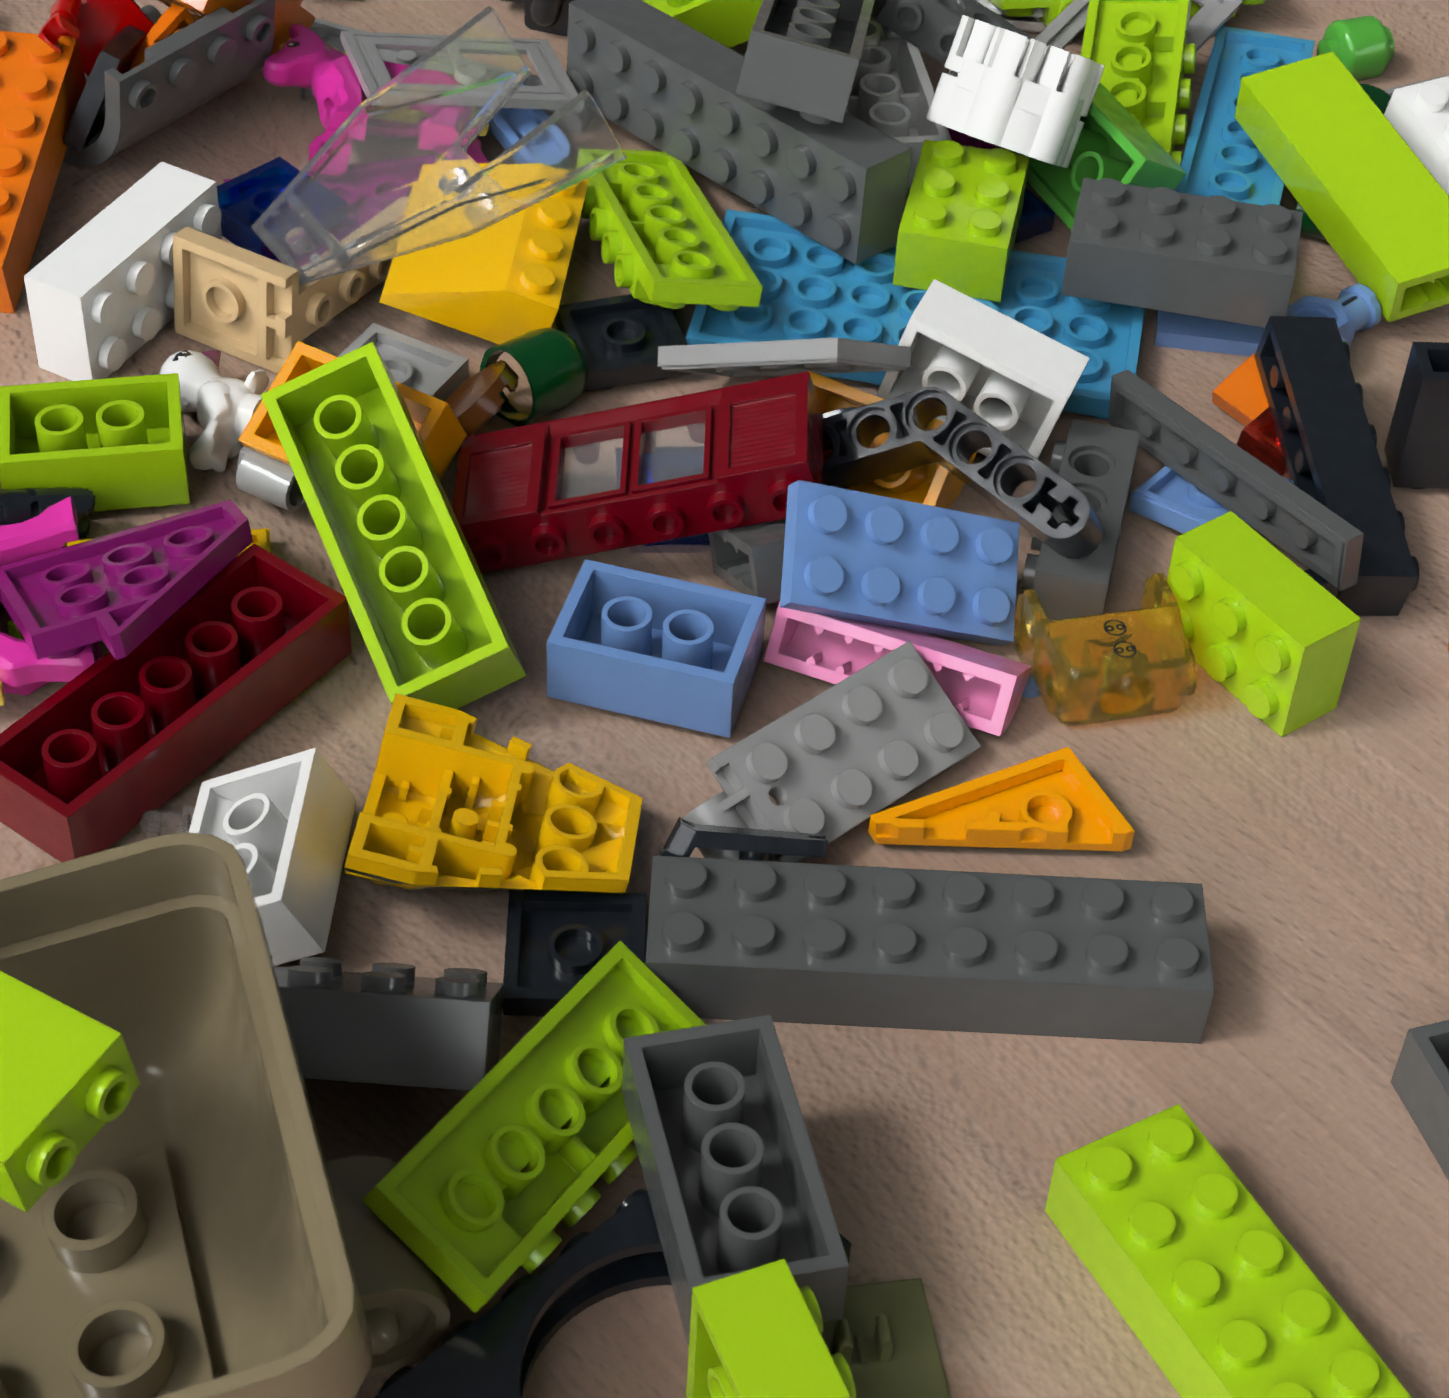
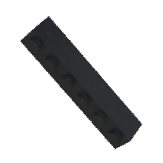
M1270 316L1254 357L1290 480L1299 489L1364 533L1357 584L1342 591L1338 590L1337 599L1356 615L1399 616L1410 592L1417 588L1419 564L1417 558L1411 556L1404 535V517L1401 511L1396 510L1392 498L1390 473L1386 467L1382 466L1377 451L1376 430L1373 424H1369L1363 407L1362 386L1359 382H1355L1348 343L1342 341L1335 318Z

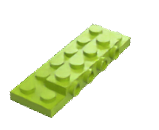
M1089 0L1081 56L1105 65L1099 83L1108 89L1174 161L1181 166L1183 151H1175L1176 145H1186L1188 119L1187 114H1180V109H1190L1192 100V79L1184 78L1185 74H1195L1196 43H1187L1191 0Z
M577 146L574 167L579 176L589 179L580 218L589 219V235L591 240L602 241L601 254L603 262L605 264H615L614 278L617 287L628 288L633 298H637L644 303L659 305L669 309H680L685 307L686 304L709 305L721 311H735L739 306L759 307L763 286L682 161L659 151Z
M620 940L362 1201L476 1313L491 1299L520 1265L530 1274L551 1254L562 1241L552 1229L561 1220L571 1228L600 1199L602 1195L592 1186L600 1176L608 1184L612 1183L638 1156L637 1149L630 1143L634 1137L622 1095L624 1038L706 1024Z

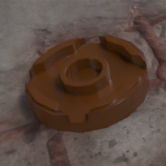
M500 360L482 369L444 400L449 404L467 434L466 437L471 436L502 408L501 404L505 399L500 393L505 386L510 392L516 390L519 376L506 361Z

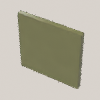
M921 1278L846 1286L842 1319L823 1322V1332L821 1335L831 1355L840 1353L845 1358L853 1376L856 1398H950Z

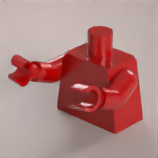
M56 0L51 7L50 18L41 28L38 37L57 53H62L61 48L58 46V39L61 36H71L76 40L78 39L84 72L89 77L100 51L125 26L127 27L130 24L145 32V39L155 24L134 0Z

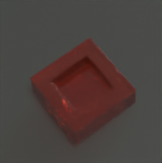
M1268 407L1242 429L1236 445L1279 475L1284 476L1288 472L1285 456L1279 443L1270 407Z

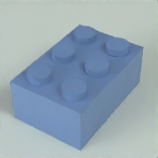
M585 559L546 642L547 697L730 738L763 653L766 598Z

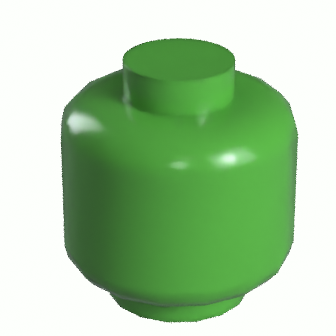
M1374 16L1335 20L1326 28L1323 39L1319 41L1317 56L1333 51L1356 81L1379 77L1386 69L1387 64L1392 61L1394 56V39L1389 28L1383 26L1382 22Z

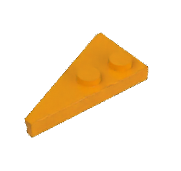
M1069 746L870 815L868 830L869 835L876 844L1125 851L1131 849L1135 832Z

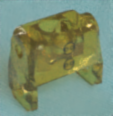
M1164 573L1153 574L1152 577L1147 578L1141 608L1137 610L1048 621L1035 589L1024 590V593L1019 594L1014 625L1015 650L1021 663L1032 666L1030 675L1039 689V695L1043 699L1049 713L1054 714L1060 723L1066 726H1079L1168 714L1180 707L1183 697L1191 696L1195 693L1197 687L1195 656L1184 632L1178 602Z

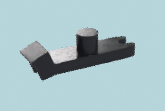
M679 817L666 843L660 844L659 855L690 857L694 848L697 847L739 851L738 860L769 861V854L825 858L827 857L828 840H826L825 835L694 824Z

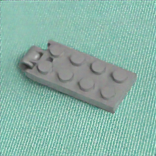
M372 323L338 356L341 357L373 341L396 382L442 401L469 377L468 358L376 323ZM246 446L239 450L236 485L240 491L290 512L297 511L302 507L305 499L291 466Z
M908 641L712 757L706 765L723 789V792L708 799L683 818L694 824L825 835L828 844L870 819V815L881 812L979 749L981 745L912 643ZM769 796L775 799L776 804L772 803ZM698 848L704 858L738 860L739 851ZM769 854L771 862L800 863L808 858L805 856Z

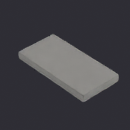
M838 337L658 346V367H662V370L724 377L781 376L807 372L808 370L817 374L906 371V368H910L911 347Z

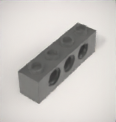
M887 0L876 18L877 22L944 65L962 15L1028 37L1027 39H1034L976 0Z
M1072 419L1067 442L1055 441L1050 469L1086 496L1101 519L1103 536L1099 546L1091 554L1079 559H1071L1058 554L1033 535L1031 550L1040 551L1039 555L1027 554L1021 589L1032 591L1029 616L1100 629L1141 432ZM1057 507L1054 509L1052 515L1059 525L1066 523L1072 527L1076 524L1064 517Z

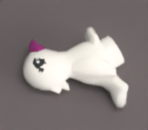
M192 350L179 351L169 356L161 366L159 374L179 373L183 412L197 411L199 423L204 430L188 450L187 459L195 469H213L216 472H223L226 469L227 459L237 456L242 448V444L238 439L261 403V394L269 385V377L266 375V371L261 369L252 371L245 382L236 378L222 377L219 372L220 350H208L202 353Z

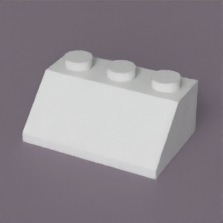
M317 748L203 781L189 829L190 833L214 835L232 844L243 859L274 966L325 952L357 801Z

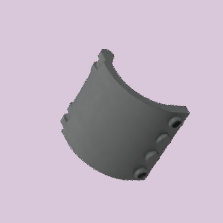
M253 0L252 3L234 13L221 7L145 49V62L130 71L121 74L113 67L105 71L104 127L81 152L67 146L63 163L77 167L97 166L257 74L263 68L264 61L270 56L273 47L275 0ZM146 5L141 8L154 24L161 17L159 10L152 5Z

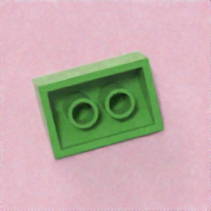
M1099 83L1087 117L1081 116L1079 120L1084 122L1068 168L1052 165L1030 157L1027 182L1072 231L1083 178L1097 180L1110 178L1118 180L1122 184L1148 188L1167 187L1175 190L1186 175V172L1108 89Z

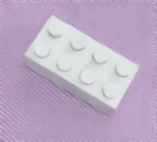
M161 161L24 275L39 368L72 381L107 378L114 371H117L147 341L152 340L174 318L173 235L187 226L222 240V214L219 208L216 181Z

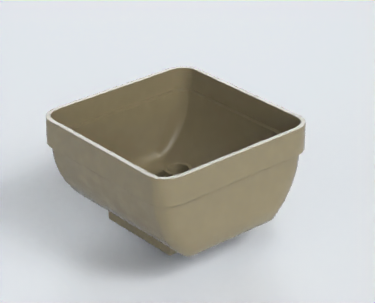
M180 832L147 838L1 879L0 971L121 1033L140 1081V1086L133 1092L131 1100L122 1114L113 1121L107 1122L79 1153L67 1176L59 1184L49 1187L27 1213L0 1198V1398H357V1392L366 1377L390 1373L417 1361L435 1348L448 1331L450 1322V1309L442 1281L362 1201L398 1163L385 1157L363 1155L324 1161L263 923L244 861L235 847L214 835Z

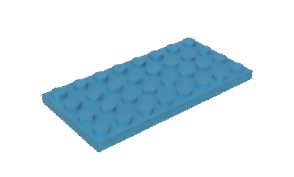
M727 209L722 224L763 286L759 307L739 306L735 311H721L709 305L696 304L687 332L686 342L688 345L838 337L898 345L910 317L927 290L893 285L897 245L865 261L854 264L774 216ZM1013 250L1001 302L973 299L1089 357L1090 359L1063 412L1090 415L1099 419H1109L1112 375L1127 369L1136 375L1145 308L1061 295L1067 258ZM887 371L819 375L827 378L835 377L869 382L880 386Z

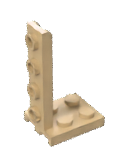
M411 201L399 203L300 274L298 269L186 226L173 235L175 333L278 374L298 341L301 342L317 329L323 327L340 312L386 280Z

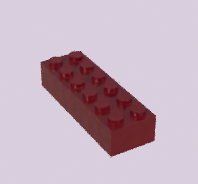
M254 543L235 557L127 657L115 660L110 652L0 733V822L60 862L107 850L352 653L349 606L346 596Z

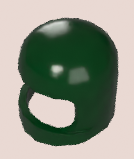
M556 328L533 330L493 346L484 353L480 365L481 371L497 362L500 355L504 352L510 354L520 364L527 376L532 392L533 405L531 414L518 412L509 402L503 390L500 395L505 401L501 404L502 408L495 414L518 427L528 425L573 403L583 392L587 379L586 362L579 346L568 334Z

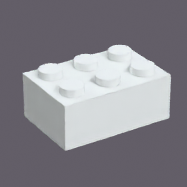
M934 279L910 317L898 346L911 347L910 368H906V371H887L876 396L889 399L925 387H938L948 392L1038 459L1090 358ZM947 415L938 416L936 419L945 421ZM982 448L977 452L988 456L991 448Z

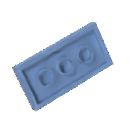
M798 480L788 485L780 607L1004 646L1014 642L1020 523Z

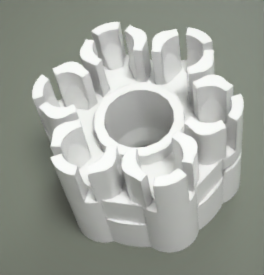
M962 15L944 66L950 69L949 73L942 72L926 119L1037 160L1068 168L1084 122L1079 120L1081 116L1087 117L1105 65L1080 55L1070 54L1068 51L1051 45L1046 46V43L1035 39H1027L1028 37Z

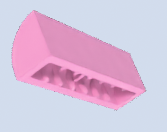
M780 602L764 657V662L837 684L910 641L966 725L997 736L1003 735L1010 725L1020 703L1032 667L927 633L781 608Z

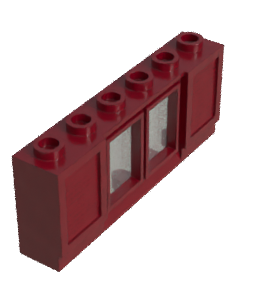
M807 371L465 437L463 448H460L452 509L481 574L786 519L788 485L798 480L823 484V415L810 373Z

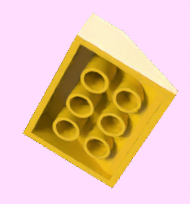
M540 161L422 165L379 302L496 344L504 343L533 330L551 328L559 309L589 179L578 176L567 168L554 167Z

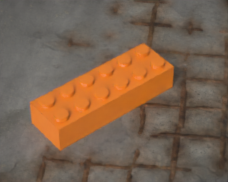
M0 31L1 313L14 314L24 284V275L28 272L66 153L67 145L63 144V136L87 83L78 39L76 40L71 36H61L58 39V46L61 48L62 53H57L42 41L38 34Z

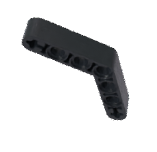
M925 387L823 418V452L833 449L831 457L823 463V485L838 483L845 488H850L938 462L1014 521L1020 523L1031 534L1066 558L1079 559L1088 556L1097 549L1102 540L1103 526L1101 519L1089 500L1079 489L948 392L938 387ZM947 415L946 420L939 428L926 431L928 424L934 418ZM890 432L888 439L882 445L870 448L872 441L878 435ZM982 448H991L990 453L982 462L969 464V460L976 451ZM1029 480L1036 481V485L1029 494L1020 498L1013 497L1014 491L1021 483ZM1057 507L1064 517L1076 524L1072 527L1066 523L1059 525L1052 515L1054 509Z

